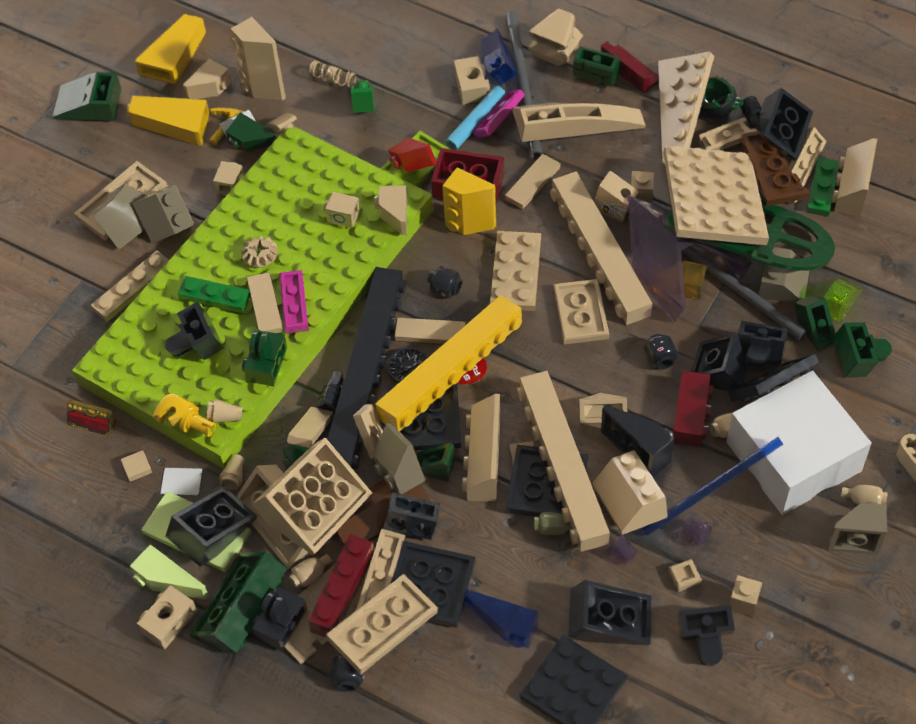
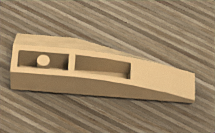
M546 103L518 106L512 109L522 142L645 128V122L640 109L624 106L589 103Z

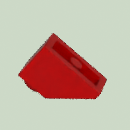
M409 137L388 150L391 157L389 159L391 165L395 169L404 172L437 164L429 144Z

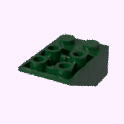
M95 72L62 84L53 112V119L114 121L122 91L117 72Z

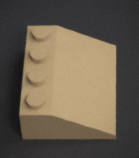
M325 437L312 445L252 506L267 524L313 555L363 504L372 492Z

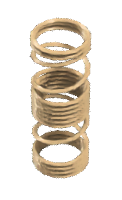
M313 61L309 67V75L319 78L320 76H316L320 71V62ZM323 64L320 75L322 79L333 84L337 82L339 84L342 69L330 66L326 72V79H324L322 74L326 65ZM348 72L344 84L346 88L351 89L352 85L355 84L356 75L355 73L350 74Z

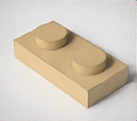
M367 404L356 412L353 417L364 441V446L370 458H373V452L382 435L383 428L373 404Z

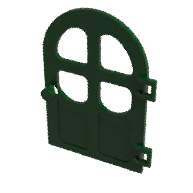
M762 200L763 212L773 217L771 225L767 227L769 235L767 245L755 248L737 242L697 239L767 265L796 271L821 268L831 261L835 252L832 237L818 223L802 214L776 205L766 206ZM671 210L663 228L676 232L673 210ZM790 221L802 226L817 241L809 242L783 233L781 229L784 222ZM776 242H782L805 250L811 256L800 259L785 258L775 255L772 250Z

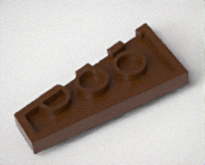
M761 130L741 135L742 144L746 154L749 155L753 163L756 181L766 206L809 198V190L801 185L800 178L796 173H792L787 161L777 153V148L761 137Z

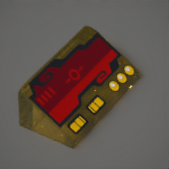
M72 399L67 402L68 426L104 436L111 435L116 425L111 410Z

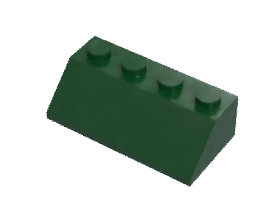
M266 551L240 553L189 636L223 653H237L244 646L245 638L253 628L252 624L255 617L262 612L263 601L271 591H274L282 583L283 575L287 568Z

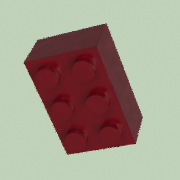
M440 148L431 180L432 198L443 199V184L454 170L459 168L495 185L497 205L505 174L504 157Z

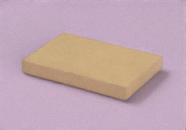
M598 279L553 284L564 345L609 339V330Z

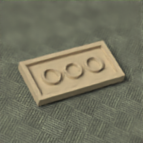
M138 161L74 213L75 218L105 241L109 236L92 213L110 201L107 195L124 183L147 195L168 186L166 181Z
M497 231L490 304L501 295L521 307L524 311H535L541 233Z
M403 574L327 634V640L362 674L437 613L438 608Z

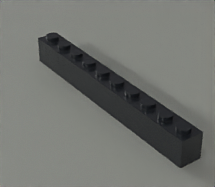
M376 267L328 436V441L353 471L354 468L358 469L360 462L358 452L360 448L364 447V441L355 424L353 415L364 405L373 404L374 407L376 403V394L374 393L375 389L379 388L381 384L380 370L381 368L384 369L387 356L385 352L386 349H390L392 341L390 333L391 330L396 328L397 318L395 314L400 312L402 303L400 296L406 290V280H403V272L401 270Z

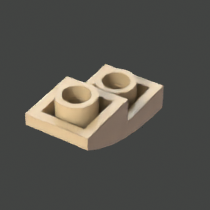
M284 113L267 123L264 127L278 135L289 128H293L297 118L293 114Z

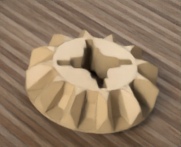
M261 235L259 238L255 239L252 237L249 242H245L241 252L244 262L248 265L264 267L276 259L278 249L276 242H273L270 237L264 238ZM261 246L263 250L257 256L256 250Z

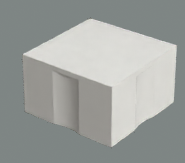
M813 370L733 412L726 441L743 465L757 478L762 490L781 515L808 502L819 492L835 487L862 472L872 444Z

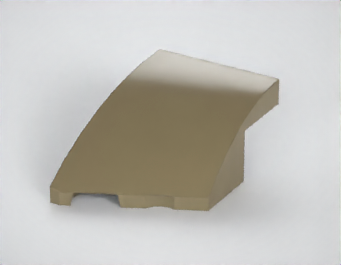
M125 183L107 195L110 200L92 213L118 249H121L144 230L132 203L147 196V194Z

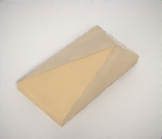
M598 393L579 399L580 423H601L602 408L605 405L627 412V397Z

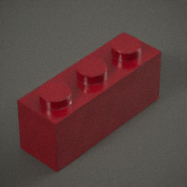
M682 371L673 431L674 443L700 447L702 438L707 439L709 425L704 424V420L710 417L711 404H707V398H712L714 384H709L710 374Z

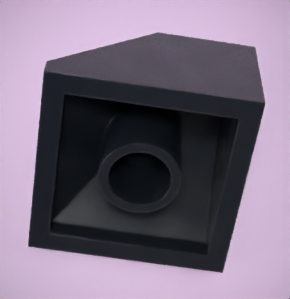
M732 333L700 342L691 372L710 374L709 384H714V388L724 391L741 387L747 368L745 367V357L739 335Z

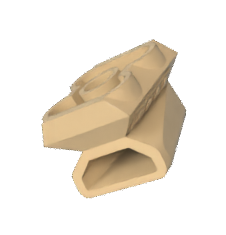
M562 9L554 11L529 31V36L534 40L528 49L533 56L557 66L567 63L569 55L578 48L579 41L583 37L575 27V16Z

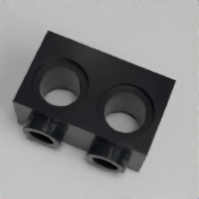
M392 492L386 510L383 529L431 540L438 522L440 503Z

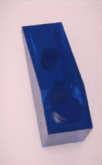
M496 29L481 39L482 58L489 75L500 85L516 76L518 73L500 31Z
M465 590V604L504 641L508 642L509 645L516 648L525 647L529 649L538 624V611L472 590Z

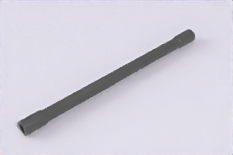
M509 11L505 15L506 24L510 35L519 90H522L525 94L521 99L522 106L532 105L519 33L518 17L516 12ZM540 140L527 141L530 158L538 159L542 155Z
M649 215L645 219V227L657 236L665 239L782 328L788 329V334L798 341L805 337L808 330L793 319L788 318L681 237H677L673 231L663 228L664 223L656 217Z

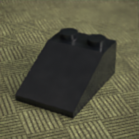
M781 87L767 96L763 102L759 113L761 137L795 161L798 158L813 111Z
M607 405L602 408L601 433L623 454L634 450L652 477L671 462L674 437L669 429L663 428L655 421Z
M223 486L172 515L166 537L200 567L217 557L257 519L258 515Z
M583 580L570 589L568 637L596 643L650 645L651 596Z

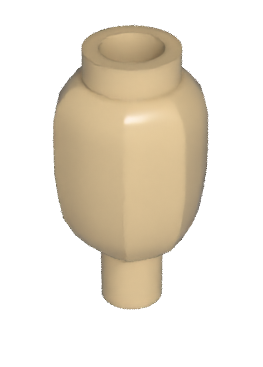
M732 413L718 416L713 420V423L709 424V430L713 437L726 438L728 436Z
M859 484L853 487V489L842 487L841 497L851 498L856 505L867 502L886 505L888 492H883L878 486Z
M328 554L320 559H306L292 569V574L288 576V579L296 589L298 587H307L322 576L324 567L330 564L332 560Z

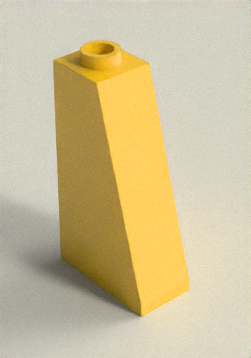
M184 14L135 60L138 74L176 85L206 34L203 18Z
M132 96L131 103L127 105V116L130 117L133 126L202 146L210 114L206 100Z

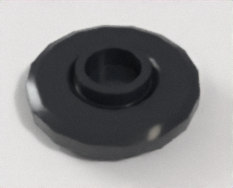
M401 348L389 358L387 364L388 374L393 381L399 384L422 364L428 356L418 348Z

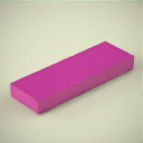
M522 90L506 93L474 130L473 134L476 138L487 137L494 132L512 111L513 107L525 96Z
M302 270L279 273L286 334L309 331Z

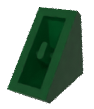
M451 442L419 451L417 459L423 475L449 482L455 463L454 445Z

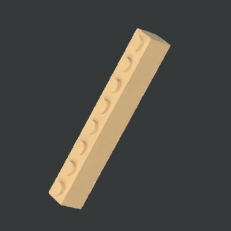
M573 172L553 179L552 189H550L551 197L554 202L557 201L559 204L561 216L563 218L566 217L570 232L572 234L575 233L579 248L587 254L586 258L589 266L594 267L596 270V277L600 284L603 283L607 298L615 304L617 316L622 318L626 325L650 317L652 302L578 173Z
M548 371L521 377L520 387L517 388L518 397L521 402H525L526 407H524L527 421H532L533 427L531 429L534 440H539L541 445L539 447L542 461H547L548 467H546L548 478L550 481H554L556 486L554 488L555 497L558 502L561 501L563 504L562 515L565 523H570L572 543L578 545L580 552L609 544V529Z

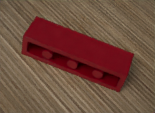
M352 534L349 535L308 619L310 632L327 638V634L343 622L372 561L374 554L373 542Z

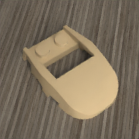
M743 117L700 134L699 144L701 149L724 150L741 143L742 134L757 130L755 128L750 130L745 125L747 120Z

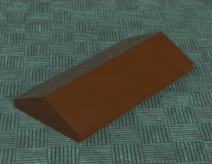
M385 480L369 488L372 494L335 532L343 545H345L350 534L368 541L380 535L381 529L384 527L386 510L392 492L398 493L394 488L390 489ZM421 484L403 494L431 501Z

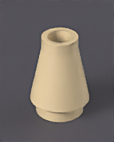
M217 399L209 401L207 420H212L214 423L241 421L243 407Z
M231 455L230 460L219 475L220 486H224L229 491H235L242 485L244 458L241 455Z

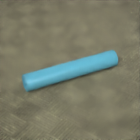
M494 86L445 140L446 146L449 149L457 150L506 95L505 91L499 86Z

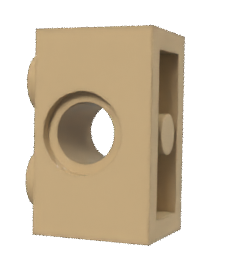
M478 56L454 60V74L462 105L481 102L487 95V92H490L489 81L484 79V76H486L484 64H480Z
M170 585L166 591H162L157 596L154 605L142 613L137 625L144 636L165 650L196 614L197 609L193 600ZM166 613H170V614H171V615H170L168 618H166V619H160L161 616L164 615V614H166Z

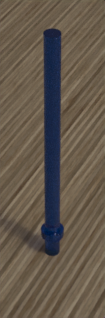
M776 437L667 510V518L642 527L643 531L648 536L658 528L663 529L667 522L784 445L779 437Z

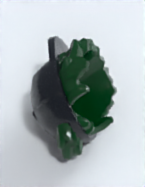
M718 76L708 78L701 110H705L712 116H726L733 110H738L739 107L743 106V99L737 96L735 88L727 80Z

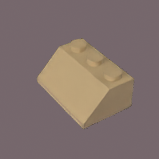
M872 138L847 148L846 156H841L838 169H841L842 173L837 174L835 186H839V190H834L832 203H836L834 212L861 217L869 188L877 139Z
M634 450L612 458L592 483L593 489L622 535L667 518L666 497Z

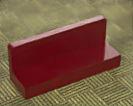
M608 41L601 45V52L620 57L619 74L642 93H645L659 82L658 74L620 45L613 46Z

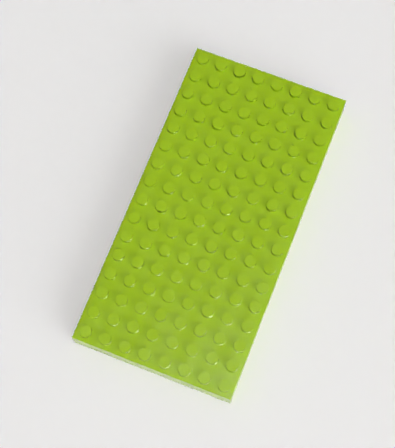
M295 126L283 131L73 368L72 372L78 385L224 469L231 455L240 452L370 290L376 267L387 268L433 211L432 194ZM379 186H406L407 235L400 234L380 218V210L375 209V195H379ZM332 192L358 197L360 212L353 228L327 222L324 204L326 200L330 199ZM261 235L264 238L270 237L273 242H276L278 249L276 259L264 267H252L245 263L241 252L244 243L249 242L252 237L255 239ZM261 246L256 250L257 256L263 250ZM302 270L309 331L286 334L279 273ZM270 273L283 332L277 334L285 335L287 351L274 387L246 381L245 373L242 371L243 360L245 357L248 358L251 335L254 330H259L251 296L244 313L200 304L208 313L224 346V349L204 360L195 350L179 359L174 358L166 350V339L181 331L179 327L181 321L177 313L195 303L178 298L177 293L185 276L250 290L247 277ZM168 394H176L194 403L195 406L199 407V416L207 419L209 401H215V399L243 407L241 421L216 423L215 430L210 429L213 433L210 437L193 428L188 432H183L179 428L180 424L171 426L168 418L174 415L176 411L170 413L163 424L156 422L153 419V414L160 401Z

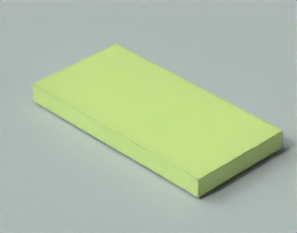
M167 491L141 529L142 533L181 551L166 537L171 516L193 503ZM246 528L217 557L206 564L226 573L251 534L250 529Z

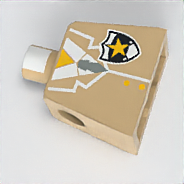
M609 171L599 185L594 199L599 212L623 222L628 214L640 219L646 209L635 202L639 193L638 190Z

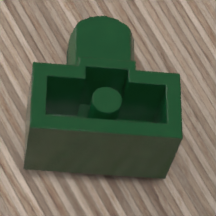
M865 322L844 323L833 336L845 377H866L879 362L885 361L892 352V346L886 339H874L873 335L869 334Z
M261 330L253 331L249 343L248 358L245 357L242 363V371L245 373L246 381L274 387L287 351L285 335Z

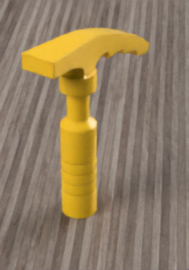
M231 108L210 109L211 114H224L228 116L227 119L237 116L240 112H244ZM221 126L210 138V142L213 145H217L225 134Z

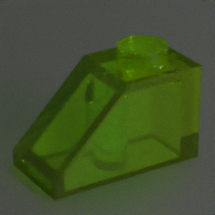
M843 278L835 280L824 295L831 318L841 322L863 288Z

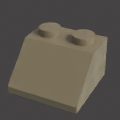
M170 184L132 203L151 243L195 225L176 184Z
M773 247L772 252L777 256L800 259L790 249ZM764 264L759 296L765 299L792 304L804 299L810 270H788Z
M388 423L373 452V458L376 463L373 467L379 478L384 477L390 489L394 488L399 494H404L424 482L425 478L412 444L391 423Z
M867 502L856 506L835 524L828 544V550L879 554L887 534L886 505Z

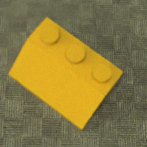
M456 168L443 184L445 226L449 230L462 235L494 229L496 227L495 185Z

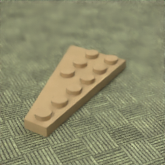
M711 52L658 61L662 158L664 165L663 152L665 146L690 148L714 60V55Z

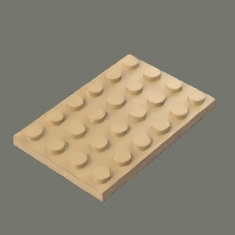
M665 146L663 154L677 237L767 245L769 235L753 163L748 154L743 152L733 153L722 150L714 151L701 148Z

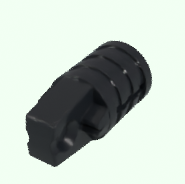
M748 96L743 99L744 104L740 109L745 114L751 127L760 131L759 113L762 106L756 96Z
M334 371L330 381L325 382L316 404L317 408L335 413L343 386V373Z

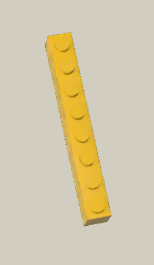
M500 295L375 403L378 419L386 425L391 423L399 432L404 427H408L414 418L420 413L425 412L432 402L437 398H441L450 386L456 384L467 371L472 370L476 363L483 357H487L494 347L504 342L512 331L517 330L521 326L522 308Z

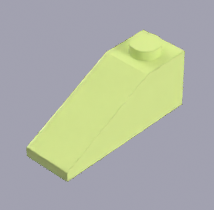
M149 545L130 565L133 572L132 578L141 587L146 585L153 591L162 592L166 591L171 585L187 597L203 600L209 597L205 585L152 545Z

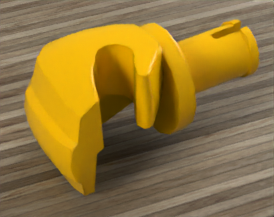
M176 394L166 395L154 411L153 419L161 424L164 423L170 413L176 411L174 415L168 418L171 426L180 424L179 428L183 432H188L193 428L210 437L213 434L210 429L214 431L216 428V423L199 416V407Z

